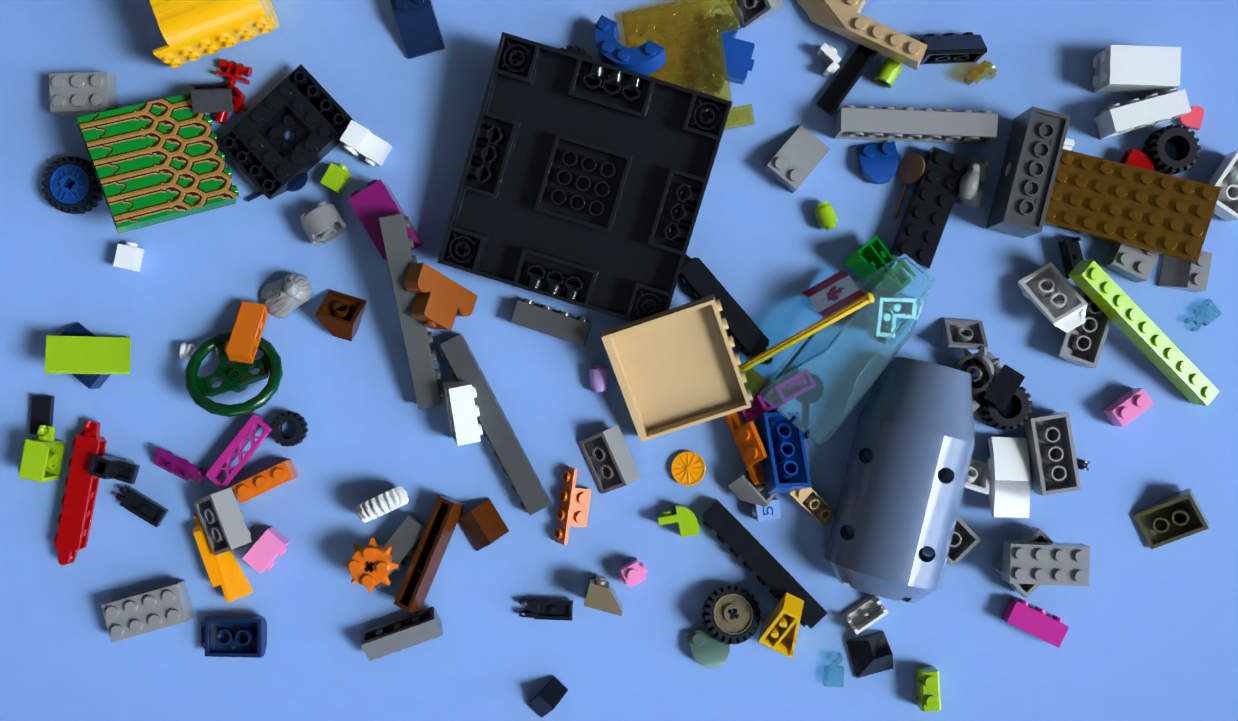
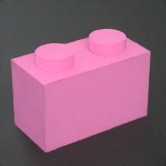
M1132 388L1102 411L1113 426L1124 427L1154 405V403L1143 388Z
M271 527L263 533L242 559L259 574L265 570L268 572L275 565L274 560L276 557H281L288 550L286 546L290 541L274 527Z

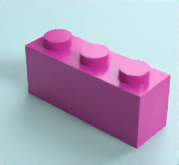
M1010 598L1001 619L1059 648L1069 629L1068 626L1063 624L1064 620L1055 615L1052 618L1047 616V611L1037 606L1035 609L1029 607V602L1018 598L1017 601Z

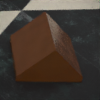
M490 498L460 516L458 520L476 551L490 545L509 532Z

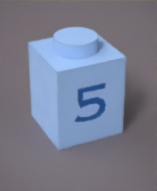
M774 497L766 507L754 504L751 506L752 517H756L758 522L781 519L779 500Z

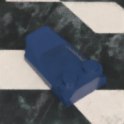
M205 617V621L201 622V646L205 649V656L263 657L267 647V622L265 617Z

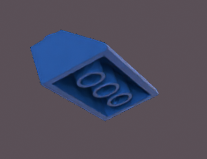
M763 412L755 420V425L768 454V457L761 461L766 493L784 494L812 487L799 412Z

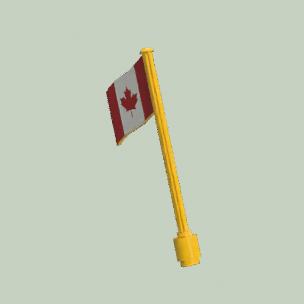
M840 271L818 283L802 294L810 299L816 311L824 318L738 365L740 372L753 368L870 302L873 303L874 296L870 292L866 294L860 290L852 278L844 271Z

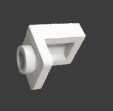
M825 43L817 54L829 65L823 73L826 77L829 73L833 75L840 68L838 64L842 58L837 55V50L833 46H828Z

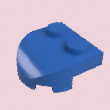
M895 141L857 146L856 153L861 177L871 180L872 184L889 182L896 174L899 165Z

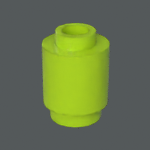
M828 201L814 206V214L821 229L825 228L827 231L836 227L835 223L838 222V218Z

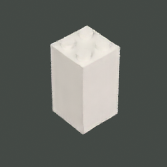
M1108 46L1096 54L1093 59L1095 76L1093 77L1092 85L1094 93L1138 95L1158 93L1160 95L1164 94L1167 90L1179 87L1181 47Z

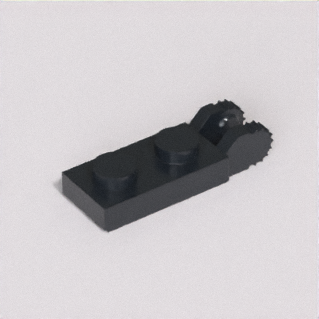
M520 599V605L534 606V612L523 610L519 612V617L542 620H573V600Z

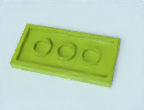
M46 335L45 374L130 375L131 337Z

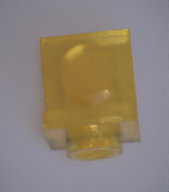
M984 60L963 81L968 86L973 82L977 84L984 76L991 80L998 72L991 62Z

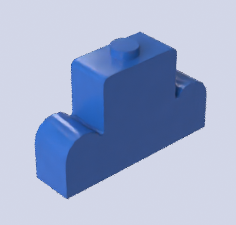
M715 14L695 91L716 96L723 88V80L742 85L746 80L748 71H752L755 60L751 58L755 45L754 43L735 38L738 32V23L735 19Z

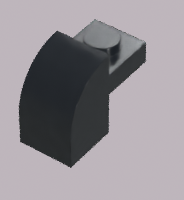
M93 455L87 474L102 479H116L129 484H135L140 465L116 456Z

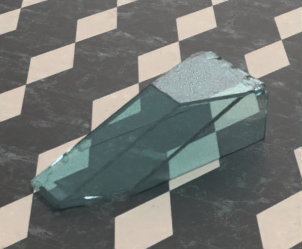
M904 253L856 282L855 284L860 290L866 294L870 292L874 296V302H870L803 339L762 385L760 396L773 408L779 402L781 405L777 408V411L788 420L795 416L796 418L792 421V424L803 433L810 428L811 431L807 436L817 445L821 446L834 434L909 339L935 278Z

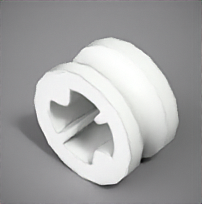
M183 342L179 352L180 358H187L189 360L190 356L195 352V344L190 343L188 345Z

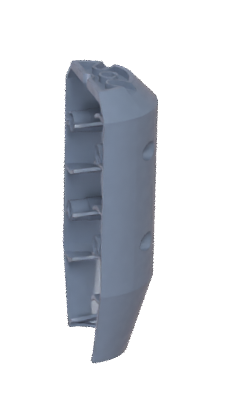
M893 356L859 414L826 549L825 559L842 584L850 585L853 589L895 601L903 600L908 603H915L941 588L975 447L970 373L925 361ZM866 450L873 452V459L871 461L864 459V452ZM944 469L950 470L952 472V479L948 481L943 480L941 472ZM848 525L854 529L855 534L853 536L846 533ZM926 546L932 547L934 550V554L930 557L925 556L922 552V549Z

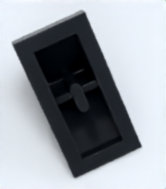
M554 676L528 705L542 718L557 706L568 691V688Z

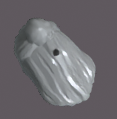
M296 273L288 274L278 281L265 285L261 291V304L266 305L267 311L277 318H284L309 300L312 288L307 277Z

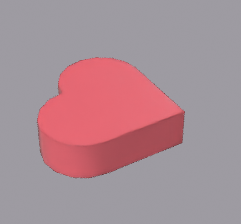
M1200 106L1191 107V112L1179 117L1178 123L1183 127L1187 126L1190 129L1199 130L1204 117L1203 108Z

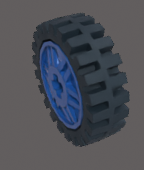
M65 156V158H58V162L53 161L51 163L52 167L48 166L45 169L48 173H43L42 176L45 178V181H41V185L45 187L42 188V192L46 194L44 196L45 199L55 209L78 215L84 214L85 211L90 212L93 210L92 207L99 205L97 201L102 200L103 197L100 195L103 193L91 162L75 156Z

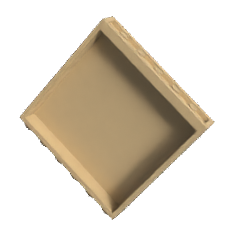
M714 295L602 332L603 344L640 442L751 407V400H754L751 389H746L745 383L747 378L745 372H740L738 366L741 365L738 353L734 354L732 347H735L733 337L727 334L726 329H729L726 318L721 317L720 311H723L720 300H715Z

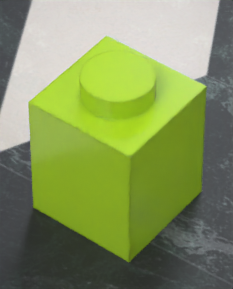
M331 163L320 183L342 195L352 175L347 172L349 168L340 163L336 166Z

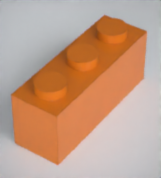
M242 301L241 307L237 308L236 322L232 324L230 340L225 344V352L229 360L253 364L268 317L266 305Z
M287 460L233 485L232 488L239 503H244L299 476L292 461Z

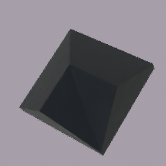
M883 630L846 640L856 678L893 669V653Z

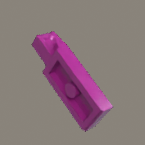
M160 447L155 451L154 464L186 481L191 479L199 484L207 477L205 475L207 473L206 470L173 455L170 451H165Z

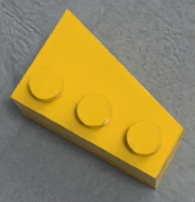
M786 592L763 622L758 642L793 659L804 600Z

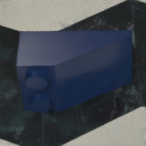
M390 0L409 59L445 49L432 0Z

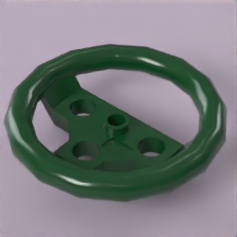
M230 332L220 333L204 341L190 356L185 369L186 390L194 403L210 414L226 417L249 414L264 406L277 392L283 371L280 355L272 343L262 337L258 349L263 351L264 355L260 359L254 360L253 364L237 361L231 365L225 364L229 359L225 352V344L230 340ZM215 349L220 362L217 369L212 375L206 377L197 376L201 362ZM252 369H260L259 373L250 374ZM269 377L267 385L262 391L244 403L227 405L214 402L206 397H213L231 390L233 392H242L249 384ZM215 381L222 382L219 387H212Z

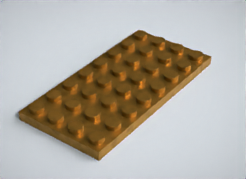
M1062 150L1044 224L1197 263L1221 187L1074 151Z

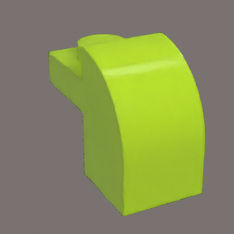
M675 505V513H672V510L662 511L661 515L657 516L659 525L678 522L681 537L700 534L695 514L684 505Z

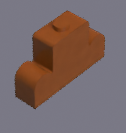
M410 263L405 278V287L409 292L417 293L411 316L422 321L425 327L436 330H451L455 317H466L472 314L477 300L476 294L425 263Z

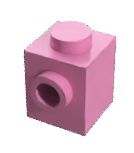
M637 558L620 567L621 574H619V577L624 585L628 584L629 588L647 579L645 573L648 571L644 563H639Z

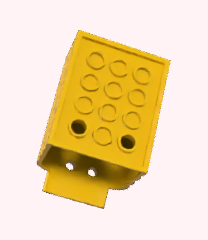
M149 0L160 31L168 44L152 51L157 58L171 68H177L190 61H196L203 56L233 47L240 42L251 40L261 34L270 33L280 27L271 0Z

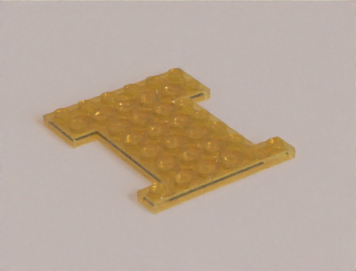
M680 0L622 13L626 47H638L650 40L665 48L667 62L659 70L650 74V77L732 101L722 33L741 29L737 0ZM752 104L738 107L731 105L724 130L755 125Z

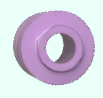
M593 364L592 368L589 369L592 392L608 391V367H604V364Z

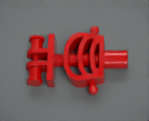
M221 59L219 68L227 69V71L216 70V74L227 78V83H231L232 97L235 100V104H233L234 111L232 112L238 114L241 109L247 111L248 107L243 105L245 95L234 85L235 81L249 85L250 81L241 76L244 74L250 77L252 67H244L241 63L235 66L234 61L227 62ZM234 90L237 91L238 98L233 95ZM216 112L214 121L225 124L229 112Z

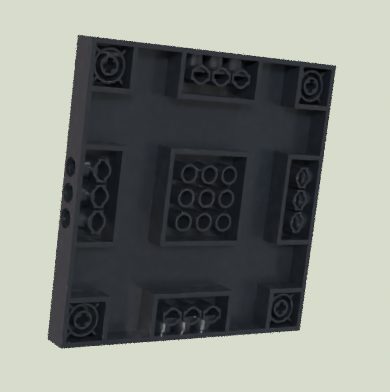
M502 32L437 263L630 322L669 310L732 101Z

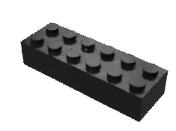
M932 147L927 151L924 159V173L914 186L890 251L895 260L921 270L930 268L959 191V182L969 164V159L937 147Z

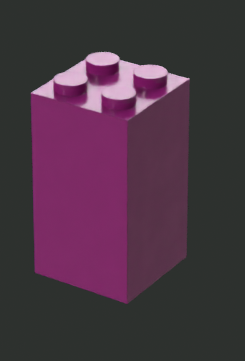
M375 179L367 184L368 187L364 190L353 192L347 200L383 259L388 261L379 217L404 211L389 186L381 179ZM410 222V228H407L408 236L413 237L414 247L411 248L412 251L424 243Z

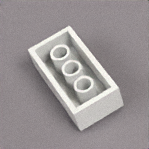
M1177 88L1165 91L1164 94L1158 95V93L1146 96L1142 100L1137 98L1128 101L1127 104L1121 105L1118 103L1109 106L1108 109L1100 111L1101 114L1094 119L1101 140L1175 120L1190 113L1191 108L1186 90L1177 91Z

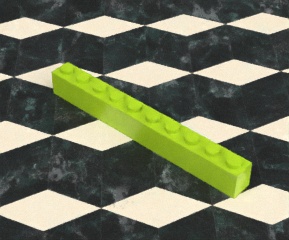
M1094 260L1079 261L1068 274L1076 285L1192 404L1208 406L1220 391Z

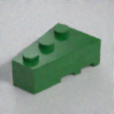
M877 235L865 242L842 261L881 295H894L911 282L910 278Z

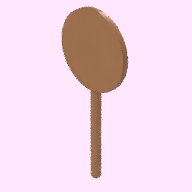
M908 154L899 163L898 176L905 184L893 216L895 219L898 216L908 184L917 182L924 173L925 162L919 154Z

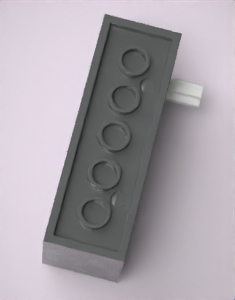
M1032 106L1014 118L986 229L1020 238L1042 232L1062 150L1072 151V147L1075 145L1074 140L1066 138L1071 116Z

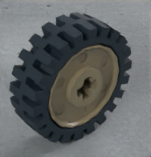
M734 585L724 586L715 590L706 599L702 609L703 624L707 628L706 631L711 634L713 639L727 645L739 644L751 638L759 628V622L761 621V609L758 607V601L754 599L755 596L750 594L747 589ZM731 611L734 612V613H733L734 618H732V619L729 618V617H730L729 612H731Z

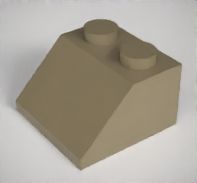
M595 575V578L590 577L584 606L622 616V604L610 582L606 581V578L603 576Z

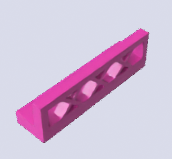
M252 415L205 474L222 490L228 486L272 431V428L265 423L266 419L261 415ZM262 426L265 429L260 436L254 437L255 433ZM251 440V448L248 451L242 452L243 448ZM238 456L239 463L236 466L230 467L231 463ZM226 471L227 478L222 483L219 478Z

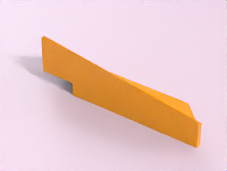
M198 514L193 515L197 525L193 527V534L212 587L221 585L226 603L252 593L253 590L232 551L213 556Z

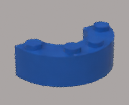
M603 15L597 21L594 36L601 62L646 76L656 72L667 62L665 48L648 40L638 47L628 48L618 43L620 38L618 24Z

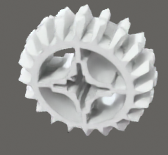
M398 486L358 504L356 507L358 517L362 522L366 523L407 504L409 499L406 490H404L403 486Z

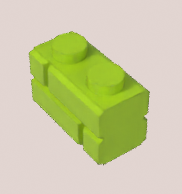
M934 666L915 667L916 702L918 708L921 711H940L939 671Z

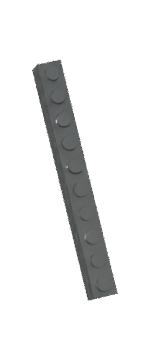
M404 212L383 215L379 217L418 409L442 405V399L445 396L443 387H439L438 384L441 376L439 368L435 369L434 362L437 361L436 351L431 349L430 343H434L432 332H428L427 327L424 326L422 321L411 316L417 293H411L405 287V278L410 263H418L416 255L412 256L411 248L414 247L413 237L408 236L407 228H410L409 218L404 216Z
M459 334L440 344L442 348L439 350L444 360L447 359L451 366L448 368L452 376H456L459 382L468 381L476 388L477 397L474 398L475 405H478L480 416L477 417L478 424H481L486 432L484 437L487 443L493 445L495 449L493 454L496 460L502 462L504 466L502 471L505 477L511 479L513 483L511 488L514 494L520 496L522 500L520 505L523 511L532 515L551 505L547 493L464 336Z

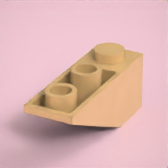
M811 487L788 493L821 525H824L835 513Z

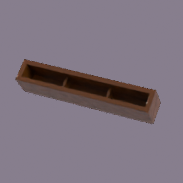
M438 496L394 601L395 605L408 612L421 611L465 504L451 497Z

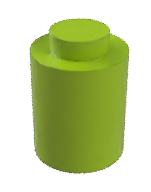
M886 58L874 80L886 88H891L903 66L891 58Z

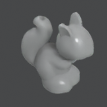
M972 156L971 165L959 182L956 203L982 207L983 202L981 199L984 190L981 183L989 178L987 166L990 159L982 163L977 162L975 156Z

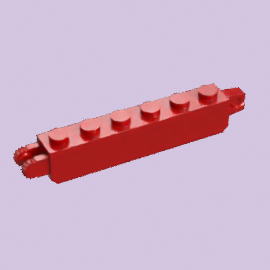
M85 421L82 433L76 434L72 446L74 450L69 460L70 471L65 480L67 487L61 502L63 505L62 513L58 517L59 528L54 538L56 543L55 549L59 550L58 563L60 565L73 563L76 559L77 551L87 547L100 480L99 477L87 473L93 455H104L107 443L105 438L100 436V422Z

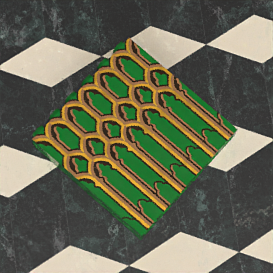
M191 93L77 117V126L118 234L236 204L239 192L236 185H232L230 180L232 179V174L229 167L226 168L224 161H226L224 152L219 150L216 143L219 141L217 134L211 130V118L205 113H193Z

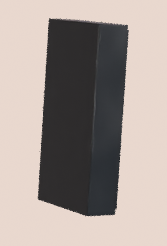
M32 396L30 434H37L40 425L53 426L54 397Z

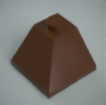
M330 290L317 310L315 317L333 336L352 341L359 329L366 300Z

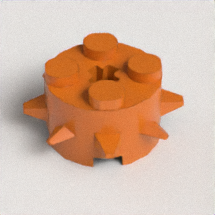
M371 538L369 544L363 548L354 544L355 554L350 561L344 562V565L349 567L350 574L353 577L351 583H359L367 587L368 592H372L374 586L380 582L389 586L391 583L388 575L399 566V564L392 562L390 554L392 547L388 546L385 548L382 545H377L375 538ZM370 562L374 563L373 568L368 566Z

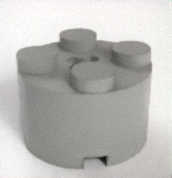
M326 201L319 203L316 209L311 212H305L300 216V224L315 246H319L318 242L323 241L326 244L333 241L343 233L341 229L343 227L346 229L347 227L335 206L327 204Z

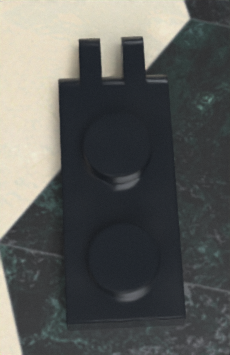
M121 487L119 491L125 494V496L119 493L115 496L116 499L121 501L120 506L155 527L161 524L169 511L131 487L129 489Z

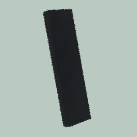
M860 44L816 105L832 116L878 52Z

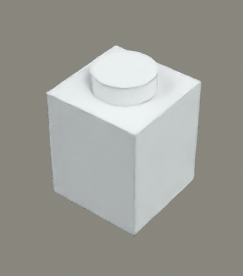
M126 242L125 245L118 244L113 266L140 272L144 249L137 248L138 244Z

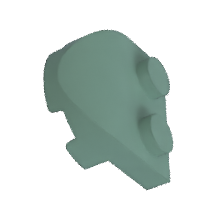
M707 628L687 633L690 648L697 663L706 668L713 669L722 666L726 662L730 654V645L713 639L711 634L706 631Z

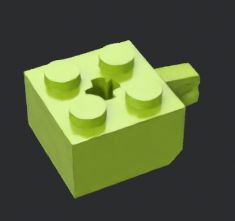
M40 425L36 438L26 439L22 446L23 456L18 466V478L37 482L60 479L66 445L62 440L55 439L54 426Z

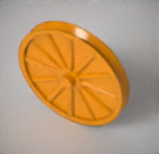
M685 451L678 454L672 461L671 473L674 479L684 486H692L699 483L705 475V463L697 453Z

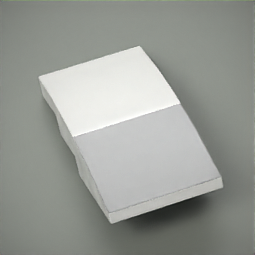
M990 437L988 439L990 458L987 459L990 477L988 496L992 518L1027 519L1029 518L1030 463L1027 438Z

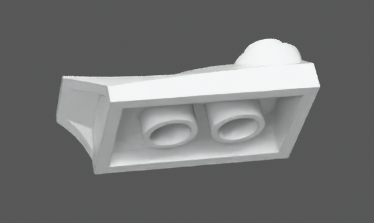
M1052 262L1018 281L1022 295L1030 299L1054 326L1068 333L1086 321L1085 314L1088 303Z

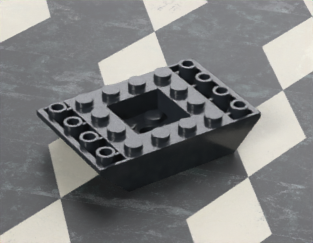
M300 64L216 143L270 200L290 189L341 142L340 138L353 119ZM288 131H294L295 133L292 140L286 139Z

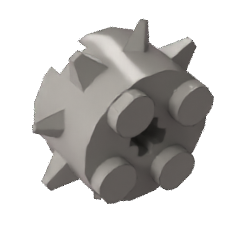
M984 346L974 354L964 349L965 357L953 366L958 370L971 374L973 398L979 392L988 390L1002 368L1000 358H996L991 352L986 351Z

